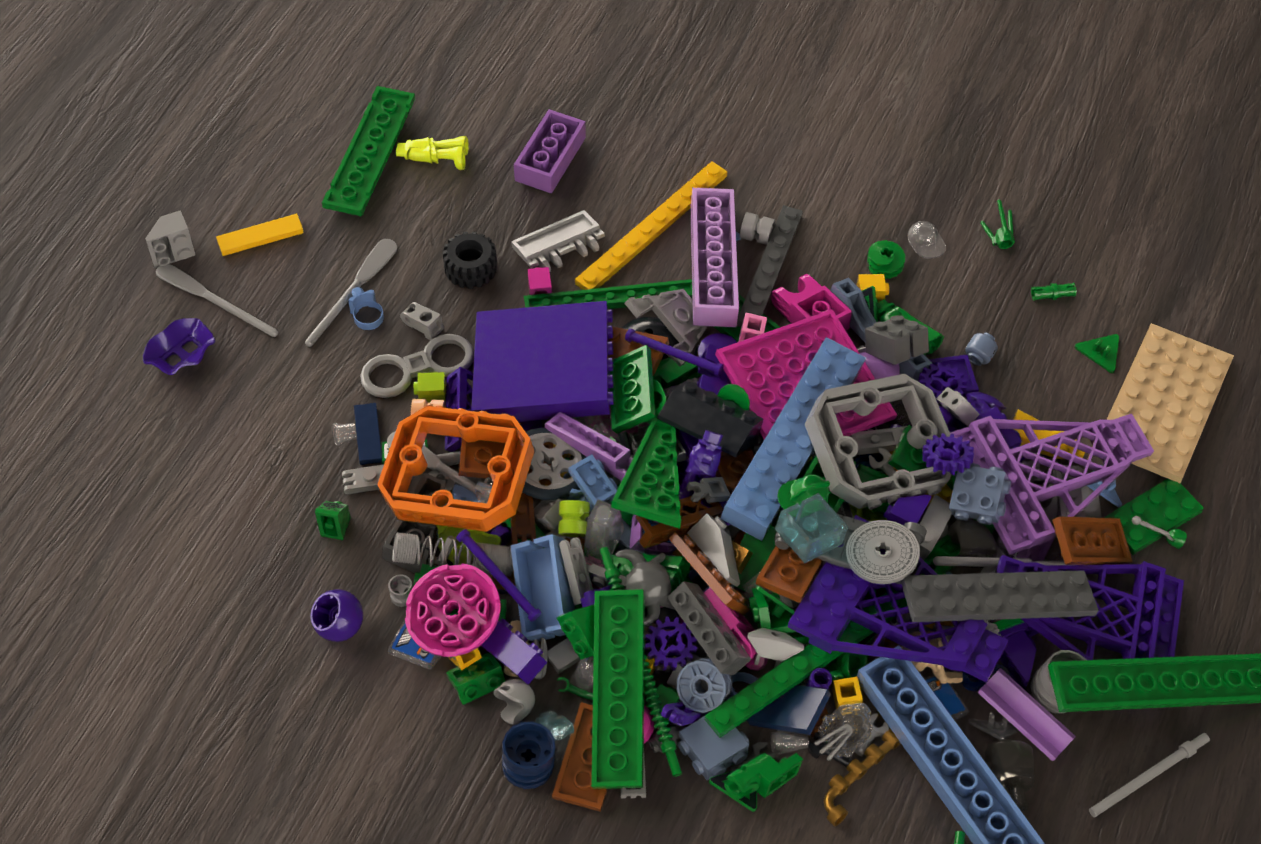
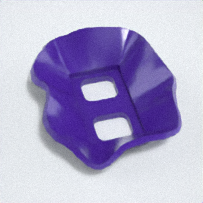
M183 318L175 320L148 341L143 353L144 364L154 365L168 375H174L181 367L199 364L207 347L215 343V337L200 319ZM191 341L198 348L188 353L182 347ZM175 354L181 361L171 366L165 360Z

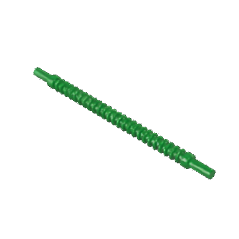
M603 547L600 549V553L606 568L604 573L606 580L610 581L608 586L612 587L610 590H623L624 586L620 585L622 583V579H619L620 572L618 568H615L609 547ZM644 655V695L647 696L645 701L649 702L647 706L648 709H651L649 714L654 716L652 722H656L654 728L658 729L656 735H660L658 741L662 742L660 745L661 751L666 754L672 776L677 777L682 774L675 753L677 747L675 741L671 740L673 735L669 734L671 731L667 727L669 722L665 721V718L661 716L663 708L660 706L662 701H658L660 695L656 694L658 689L654 688L656 684L655 681H652L654 676L650 674L651 668H647L649 662L645 661L647 656Z

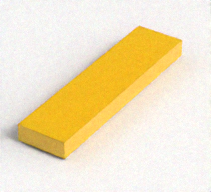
M294 214L216 236L222 256L304 232L298 215Z

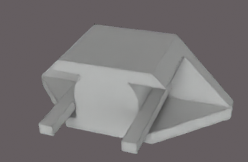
M760 628L749 632L747 635L757 652L754 661L755 665H758L760 657L776 660L775 668L780 665V662L804 650L802 643L784 632Z

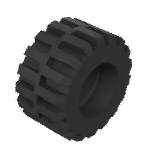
M463 232L462 235H455L454 239L450 238L448 244H445L443 251L445 274L448 280H452L454 285L459 284L461 288L467 286L468 289H473L474 286L479 288L482 287L483 283L488 284L489 279L495 277L497 272V256L495 245L489 237L485 238L484 234L478 235L477 232ZM466 259H477L474 261H464Z

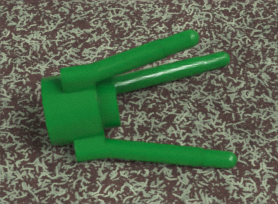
M999 199L997 203L1002 227L996 231L994 236L984 221H981L980 224L990 237L993 246L998 245L1000 249H1007L1015 243L1012 211L1008 210L1007 228L1002 201Z

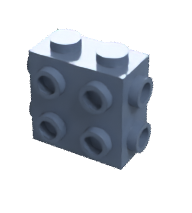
M971 463L970 469L964 468V473L957 471L949 505L952 515L960 520H968V518L977 519L979 523L990 525L992 522L999 523L1000 516L1005 514L1006 503L1004 502L1005 494L1010 492L1011 480L1008 479L1006 472L999 467L987 469L981 468L978 464Z
M704 716L679 731L681 741L677 744L682 754L688 755L693 761L692 766L698 775L702 774L706 780H709L710 777L725 773L729 766L742 763L748 755L749 740L745 733L739 732L736 727L719 738L704 720Z

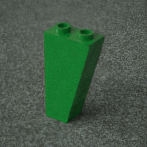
M594 605L558 616L556 619L580 660L594 656Z

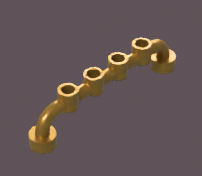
M891 729L882 736L884 743L878 747L873 743L866 749L864 755L867 758L862 762L856 758L847 766L849 773L846 776L842 777L840 774H836L830 780L829 785L832 788L825 794L823 802L828 812L827 820L833 826H838L848 815V811L841 804L834 805V799L838 795L845 793L854 781L861 779L869 768L874 764L877 765L890 750L896 749L901 744Z

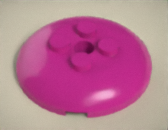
M468 564L442 565L426 573L412 588L406 601L405 623L410 636L423 650L443 657L464 655L481 646L494 631L500 616V596L491 578L479 568ZM454 609H459L458 615L450 616Z

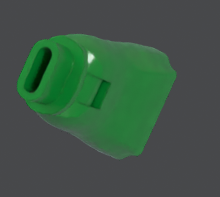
M885 299L876 304L877 318L880 322L887 321L892 316L900 315L907 320L917 321L919 324L928 327L929 352L924 353L925 356L936 351L942 344L944 335L922 323L901 307L895 306L894 303H888Z
M641 553L647 562L658 556ZM611 554L615 568L619 569L620 575L626 577L634 568L632 563L626 558ZM666 555L665 560L660 563L669 574L671 593L686 581L690 573V563L684 556Z

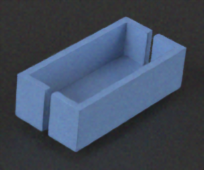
M553 534L533 539L534 542L529 540L510 545L516 588L535 609L539 608L542 612L536 620L531 622L528 619V614L518 604L521 632L528 640L533 642L535 639L541 641V638L547 640L555 638V635H566L556 618L575 610L559 546L560 542L566 539Z

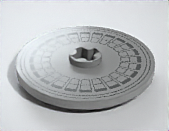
M877 520L863 524L851 534L846 546L847 562L853 572L860 578L876 584H891L903 580L914 571L920 557L919 543L915 535L905 526L888 520ZM880 549H885L884 555L880 554Z

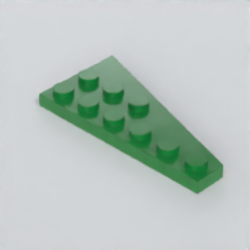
M657 418L652 419L612 500L611 508L680 529L681 516L675 427Z

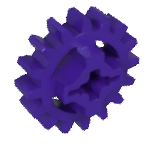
M938 362L937 367L933 364L929 365V369L924 367L918 379V382L933 391L935 398L947 387L960 392L961 396L965 395L967 389V379H963L964 373H957L958 368L951 369L950 364L944 367L941 362Z
M944 433L941 434L940 438L933 435L932 440L927 439L926 445H923L922 460L926 462L927 468L933 466V472L941 470L942 475H945L946 472L955 475V471L964 473V468L970 469V465L973 463L974 447L970 446V441L963 442L962 436L954 438L952 433L950 437H946Z
M669 617L665 618L664 623L659 619L656 620V628L650 626L648 629L650 634L645 635L644 640L650 642L644 645L645 650H650L647 658H655L654 666L662 663L663 670H666L668 665H670L672 670L676 671L677 664L684 668L686 660L690 662L693 660L691 653H696L697 647L693 645L697 643V639L691 637L692 632L690 629H686L687 625L685 622L682 624L678 623V617L674 619V622H670ZM682 636L686 639L687 648L682 643ZM676 638L675 645L672 644L666 649L667 642L670 643ZM655 640H657L656 643L660 645L659 652L655 647Z

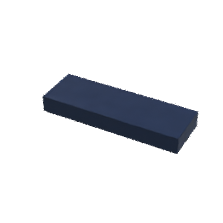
M376 403L354 405L360 465L381 463L382 451Z

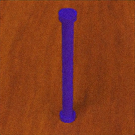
M631 328L626 332L625 340L628 342L634 341L644 346L647 345L652 349L714 372V375L718 377L724 371L722 363L715 364L635 333V330Z
M467 529L462 530L456 539L467 546L528 614V619L531 622L536 620L542 613L539 608L535 609L470 537V532Z

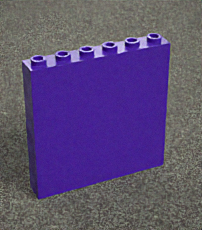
M607 301L477 312L472 411H486L491 414L500 415L509 414L514 416L518 422L547 420L553 418L559 412L570 418L609 415L610 405H614L613 391H610V388H614L613 374L610 375V371H613L614 368L613 358H609V355H613L612 341L609 342V339L613 338L612 325H609V323L613 322L612 309L608 310Z

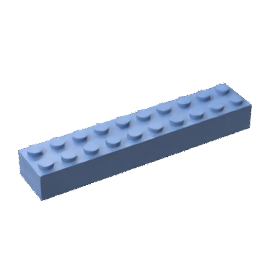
M827 337L825 338L727 501L721 515L722 520L761 541L764 539L782 508L777 498L778 490L786 482L800 477L815 451L806 430L805 422L816 399L826 389L854 384L866 357Z
M897 646V647L894 648V649H901V650H902V648H901L900 646ZM879 657L858 670L857 676L860 687L973 844H1045L911 661Z

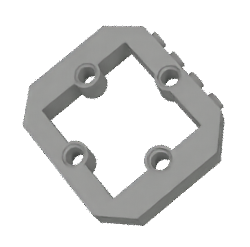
M906 374L826 389L816 399L805 422L806 430L826 481L830 482V492L858 509L868 507L871 510L887 502L893 505L901 497L919 496L928 493L930 496L942 491L941 488L951 477L950 472H946L945 475H942L941 470L933 472L932 466L912 472L905 469L898 470L890 477L864 483L860 480L852 459L858 453V444L852 437L843 436L835 413L854 410L858 415L867 416L879 404L902 399L912 424V428L907 433V440L912 447L922 449L923 452V445H926L927 439L932 440L933 435L940 438L941 434L944 433L946 437H950V432L933 391Z

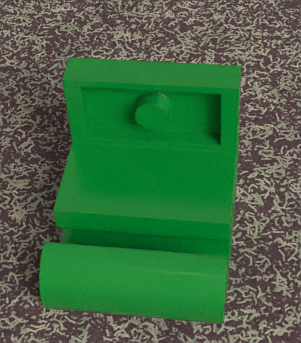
M751 588L752 597L748 598L749 607L758 629L767 628L784 632L802 644L809 643L808 637L788 628V622L793 614L785 610L780 618L775 617L769 612L764 594L756 588Z

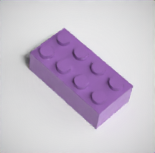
M548 109L514 163L515 181L552 194L586 138L585 121Z

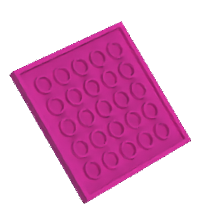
M833 309L716 350L715 355L718 361L723 364V369L731 383L739 385L748 394L750 400L749 410L764 419L760 430L764 440L826 337L860 354ZM865 362L854 384L875 380ZM890 402L879 404L867 416L858 415L854 410L839 412L835 416L843 436H851L857 432L894 420L897 413Z

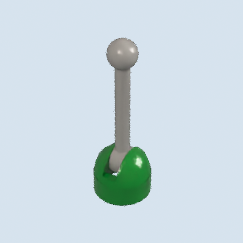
M1139 516L1132 518L1134 525L1140 524L1165 535L1168 544L1177 549H1180L1186 541L1187 533L1185 531L1171 529L1167 532L1142 521Z

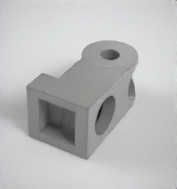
M412 302L400 314L402 321L407 326L424 333L425 338L429 340L435 338L444 329L441 314L418 303Z

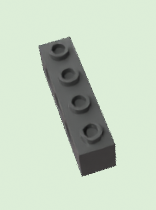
M684 581L667 597L720 673L735 675L751 660L748 653L698 584Z

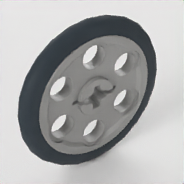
M546 428L526 431L531 439L535 453L530 465L532 472L527 475L522 493L541 500H556L570 496L572 488L579 490L580 488L573 478L564 479L560 474L568 472L570 466L583 460L586 456ZM546 442H552L555 444L556 447L549 449L546 448L543 444ZM571 454L574 456V459L568 461L562 455ZM541 479H548L551 481V484L544 486L539 481Z

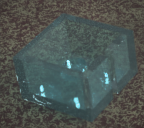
M818 493L803 500L801 505L797 503L781 511L775 530L804 563H807L842 545L848 526Z

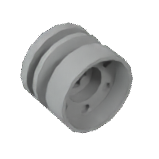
M1060 650L1052 654L1032 676L1030 683L1032 696L1047 711L1066 713L1059 712L1048 665L1056 661L1087 660L1079 653L1071 650Z

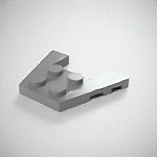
M684 289L662 292L655 296L650 294L643 295L642 298L637 299L631 297L624 303L636 318L653 310L678 340L679 343L673 347L687 353H691L707 326L693 325L692 299ZM666 354L668 357L672 358L679 367H681L682 364L685 362L683 360Z

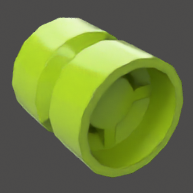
M579 500L559 502V515L562 517V520L558 524V535L565 537H587L589 535V522L586 521L590 511L589 502Z

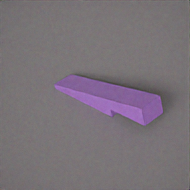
M561 412L545 423L547 430L586 457L592 454L596 460L601 461L607 472L620 481L623 480L633 460L630 457V449Z

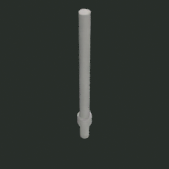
M1202 733L1192 741L1184 742L1177 751L1089 809L1090 814L1093 817H1097L1182 759L1190 758L1197 753V749L1210 741L1209 736L1206 733Z

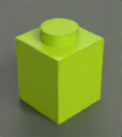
M418 373V382L413 384L414 395H418V399H426L428 403L432 400H445L446 403L445 373Z

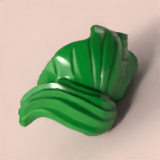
M847 652L841 654L836 663L827 665L825 668L832 676V683L830 685H833V680L857 677L858 670L869 664V655Z

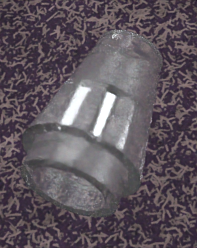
M777 730V732L771 733V749L773 752H778L779 755L807 749L809 738L807 734Z

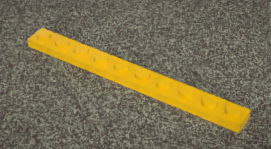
M711 161L576 277L575 285L582 290L600 288L691 208L692 187L715 188L727 177V171Z

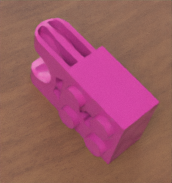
M808 274L799 277V293L789 292L783 287L777 288L771 293L772 304L791 323L833 309L845 331L849 329L852 311L825 285L821 286Z
M711 588L707 589L704 594L751 658L745 666L754 671L764 668L768 658L760 657L758 665L754 664L757 652L747 637L749 632L755 630L745 616L727 607Z

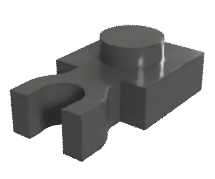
M722 477L703 478L700 483L689 482L686 486L687 491L696 492L691 497L692 502H698L702 498H705L707 503L728 501L731 496Z

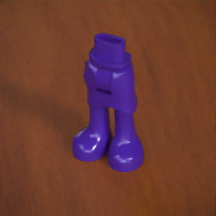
M705 430L703 439H699L697 445L692 448L689 455L690 462L685 471L687 473L679 488V500L690 496L691 491H687L686 486L689 482H695L697 475H701L700 481L703 478H715L721 459L722 450L720 449H722L720 443L723 435ZM706 499L701 500V505L708 508L712 507L710 503H707Z

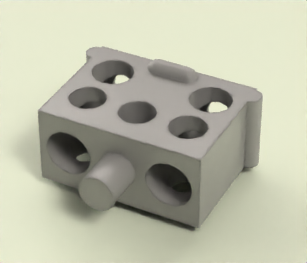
M949 387L936 398L942 407L949 410L957 420L966 426H969L980 415L961 396L960 392L954 391Z
M567 498L541 500L534 508L536 525L540 529L555 530L559 521L562 520V517L559 515V502L567 500Z

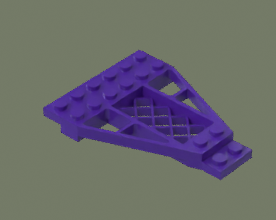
M857 515L854 516V519L861 520L864 522H870ZM842 538L839 540L836 547H842L844 545ZM880 549V554L884 555L885 549ZM919 557L916 566L918 570L915 575H921L922 573L924 575H938ZM828 562L824 564L788 622V628L808 637L810 644L830 654L832 651L938 664L950 670L966 672L986 683L1009 641L987 630L988 624L984 620L969 619L959 621V624L958 621H952L954 628L945 630L942 629L941 621H911L904 623L901 615L910 613L908 606L898 608L896 600L905 598L902 584L871 583L860 578L852 569L836 566ZM885 587L888 595L876 597L874 590ZM891 589L898 591L899 593L893 594ZM869 591L872 599L864 600ZM891 602L894 610L882 612L879 604ZM874 605L877 613L870 615L864 612L863 608ZM896 616L899 624L892 626L886 623L885 618ZM850 621L879 634L873 646L841 642L839 639ZM935 623L937 632L926 634L923 625ZM918 627L921 635L914 637L908 634L907 629ZM953 635L948 643L945 636ZM885 637L909 650L879 647ZM940 638L943 646L937 648L931 645L929 640Z
M1004 555L1000 557L997 573L1085 571V574H1098L1097 583L1090 580L1088 582L1094 598L1104 600L1107 605L1101 608L1096 602L1099 610L1096 616L1104 625L1099 629L1096 627L1091 619L1095 616H1081V619L1077 621L1073 617H1063L1064 619L1059 617L1021 619L1061 650L1074 651L1087 660H1093L1095 645L1122 654L1123 659L1175 656L1184 580L1166 575L1165 568L1145 561L1141 564L1043 565L1037 562L1025 563ZM1106 574H1134L1132 595L1104 586ZM1117 606L1125 607L1129 614L1123 616ZM1110 609L1117 620L1110 622L1104 612ZM1119 623L1127 633L1122 637L1114 628ZM1056 632L1085 641L1087 643L1086 655Z

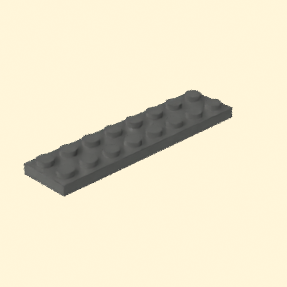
M1085 571L909 575L901 580L912 622L1096 616L1099 611Z

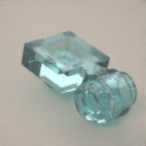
M555 711L543 712L535 719L536 723L542 724L550 730L555 740H562L566 735L574 733L573 723L563 715L558 717Z

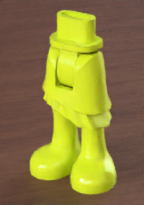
M460 136L454 139L434 141L433 138L427 137L412 141L407 140L406 143L397 144L396 156L405 157V160L410 159L431 164L432 161L439 164L438 159H450L454 161L455 167L458 170H464L465 155H468L469 149L467 136Z

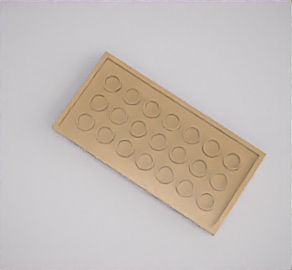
M1150 324L1107 417V420H1113L1132 413L1153 448L1154 452L1151 456L1131 462V464L1181 483L1234 355L1155 324Z

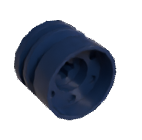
M521 722L512 726L505 734L502 742V769L506 779L514 786L523 789L537 788L545 784L552 776L554 770L555 739L552 733L542 724L535 722Z

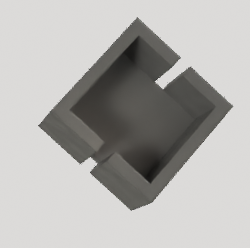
M896 315L887 321L876 322L873 326L865 328L866 353L894 365L911 359L910 348L911 357H917L929 352L928 327L919 324L917 321H910L903 316Z

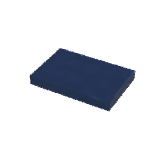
M796 685L748 718L747 722L750 726L810 735L831 694L827 689Z

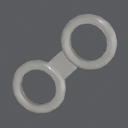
M444 334L430 340L423 351L403 358L391 354L378 355L370 359L363 366L360 374L361 384L368 393L375 397H395L403 393L410 386L412 378L417 377L418 373L444 372L445 377H447L459 367L468 370L474 359L473 346L460 335ZM443 344H456L465 351L463 361L454 367L448 368L435 364L432 360V354L437 347ZM383 364L396 365L404 373L402 380L390 388H380L372 384L369 379L370 374L376 367Z

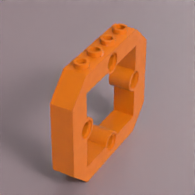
M426 406L398 423L377 485L398 520L487 532L516 514L535 450L530 437L514 416L509 414H491L486 411H468L463 408L450 409L443 406ZM427 433L460 437L469 443L478 440L506 443L503 454L493 457L488 462L487 468L492 478L493 486L487 503L457 500L453 498L451 492L445 489L436 491L432 496L407 493L412 477L422 474L427 468V461L422 452Z

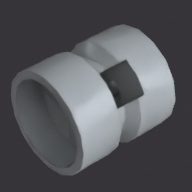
M746 212L740 230V238L749 241L756 239L757 243L767 245L775 227V219L765 216L760 219L759 215Z

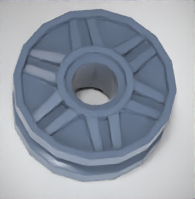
M702 658L687 664L680 671L677 678V692L680 700L686 707L695 712H709L728 700L732 692V678L730 674L720 673L710 658ZM702 679L708 683L707 691L701 687Z

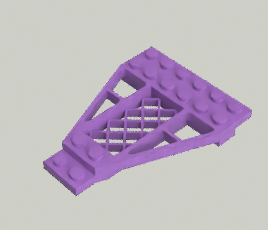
M1132 413L1113 420L1100 419L1091 423L993 419L992 416H988L971 422L969 427L951 432L954 434V438L962 436L963 442L970 441V446L974 447L973 463L987 469L999 467L1006 472L1008 479L1011 480L1010 492L1005 494L1004 502L1006 503L1005 514L1000 516L999 523L992 522L1009 554L1050 541L1056 536L1055 528H1053L1039 502L1059 496L1070 512L1067 517H1076L1123 473L1131 462L1151 456L1154 452ZM999 429H1022L1030 443L1009 449ZM1033 430L1064 432L1039 440ZM1081 437L1089 439L1092 447L1080 443ZM1061 444L1073 447L1072 454L1061 450ZM1077 449L1088 453V459L1076 456ZM1044 450L1054 454L1052 461L1039 456L1040 452ZM1092 455L1099 457L1103 462V466L1091 462ZM1059 456L1069 460L1068 466L1056 463V457ZM1025 457L1034 461L1032 468L1019 463L1020 459ZM1072 462L1084 466L1083 473L1071 469ZM1040 463L1049 467L1047 474L1036 470V464ZM1088 468L1094 470V472L1086 474ZM1052 469L1065 473L1063 480L1051 476ZM1023 472L1029 474L1028 479H1026ZM1068 475L1075 477L1074 479L1066 481ZM1035 476L1045 480L1043 486L1031 483V477ZM1099 481L1102 482L1079 506L1075 505L1068 493ZM1048 482L1055 484L1054 486L1046 488Z

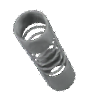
M397 532L394 540L392 561L413 565L417 554V564L420 565L425 544L429 538L430 567L433 565L440 540L442 542V565L446 564L452 542H454L455 549L454 565H458L464 543L461 544L457 556V545L455 540L452 539L445 554L444 541L441 537L435 545L432 556V540L430 536L426 537L420 553L418 535ZM477 542L479 547L506 576L510 577L513 571L511 546L481 544V542ZM467 548V564H471L473 556L472 566L479 568L486 574H491L472 552L469 558V549Z

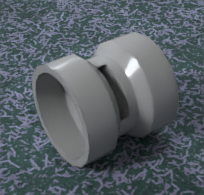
M396 575L388 583L391 601L396 606H407L406 601L412 590V581L406 575Z

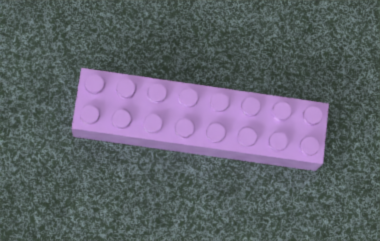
M692 187L690 207L693 325L736 327L739 299L734 189Z

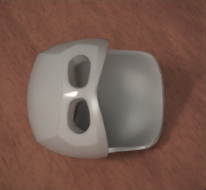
M511 679L505 681L494 690V696L507 703V706L500 715L508 724L519 723L534 707V692L522 680Z

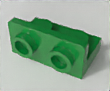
M489 652L481 655V659L463 670L456 667L446 672L463 705L494 691L505 682L500 664Z

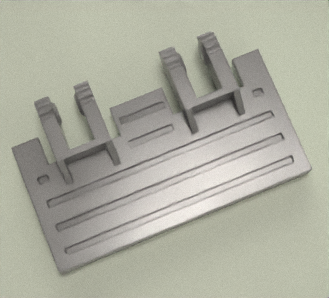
M583 210L513 240L511 244L512 248L530 268L539 265L540 268L549 267V272H551L549 261L557 268L563 265L558 254L561 256L576 250L583 257L588 256L586 245L594 252L599 251L600 247L595 238L598 240L605 237V234L600 229L599 224Z

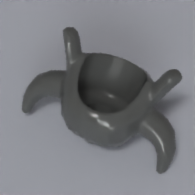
M631 549L618 551L616 556L628 559L634 567L626 576V590H644L647 612L644 618V627L656 622L660 615V606L675 610L667 598L672 590L669 574L665 567L660 564L665 560L666 555L660 553L654 559L647 562L638 551Z

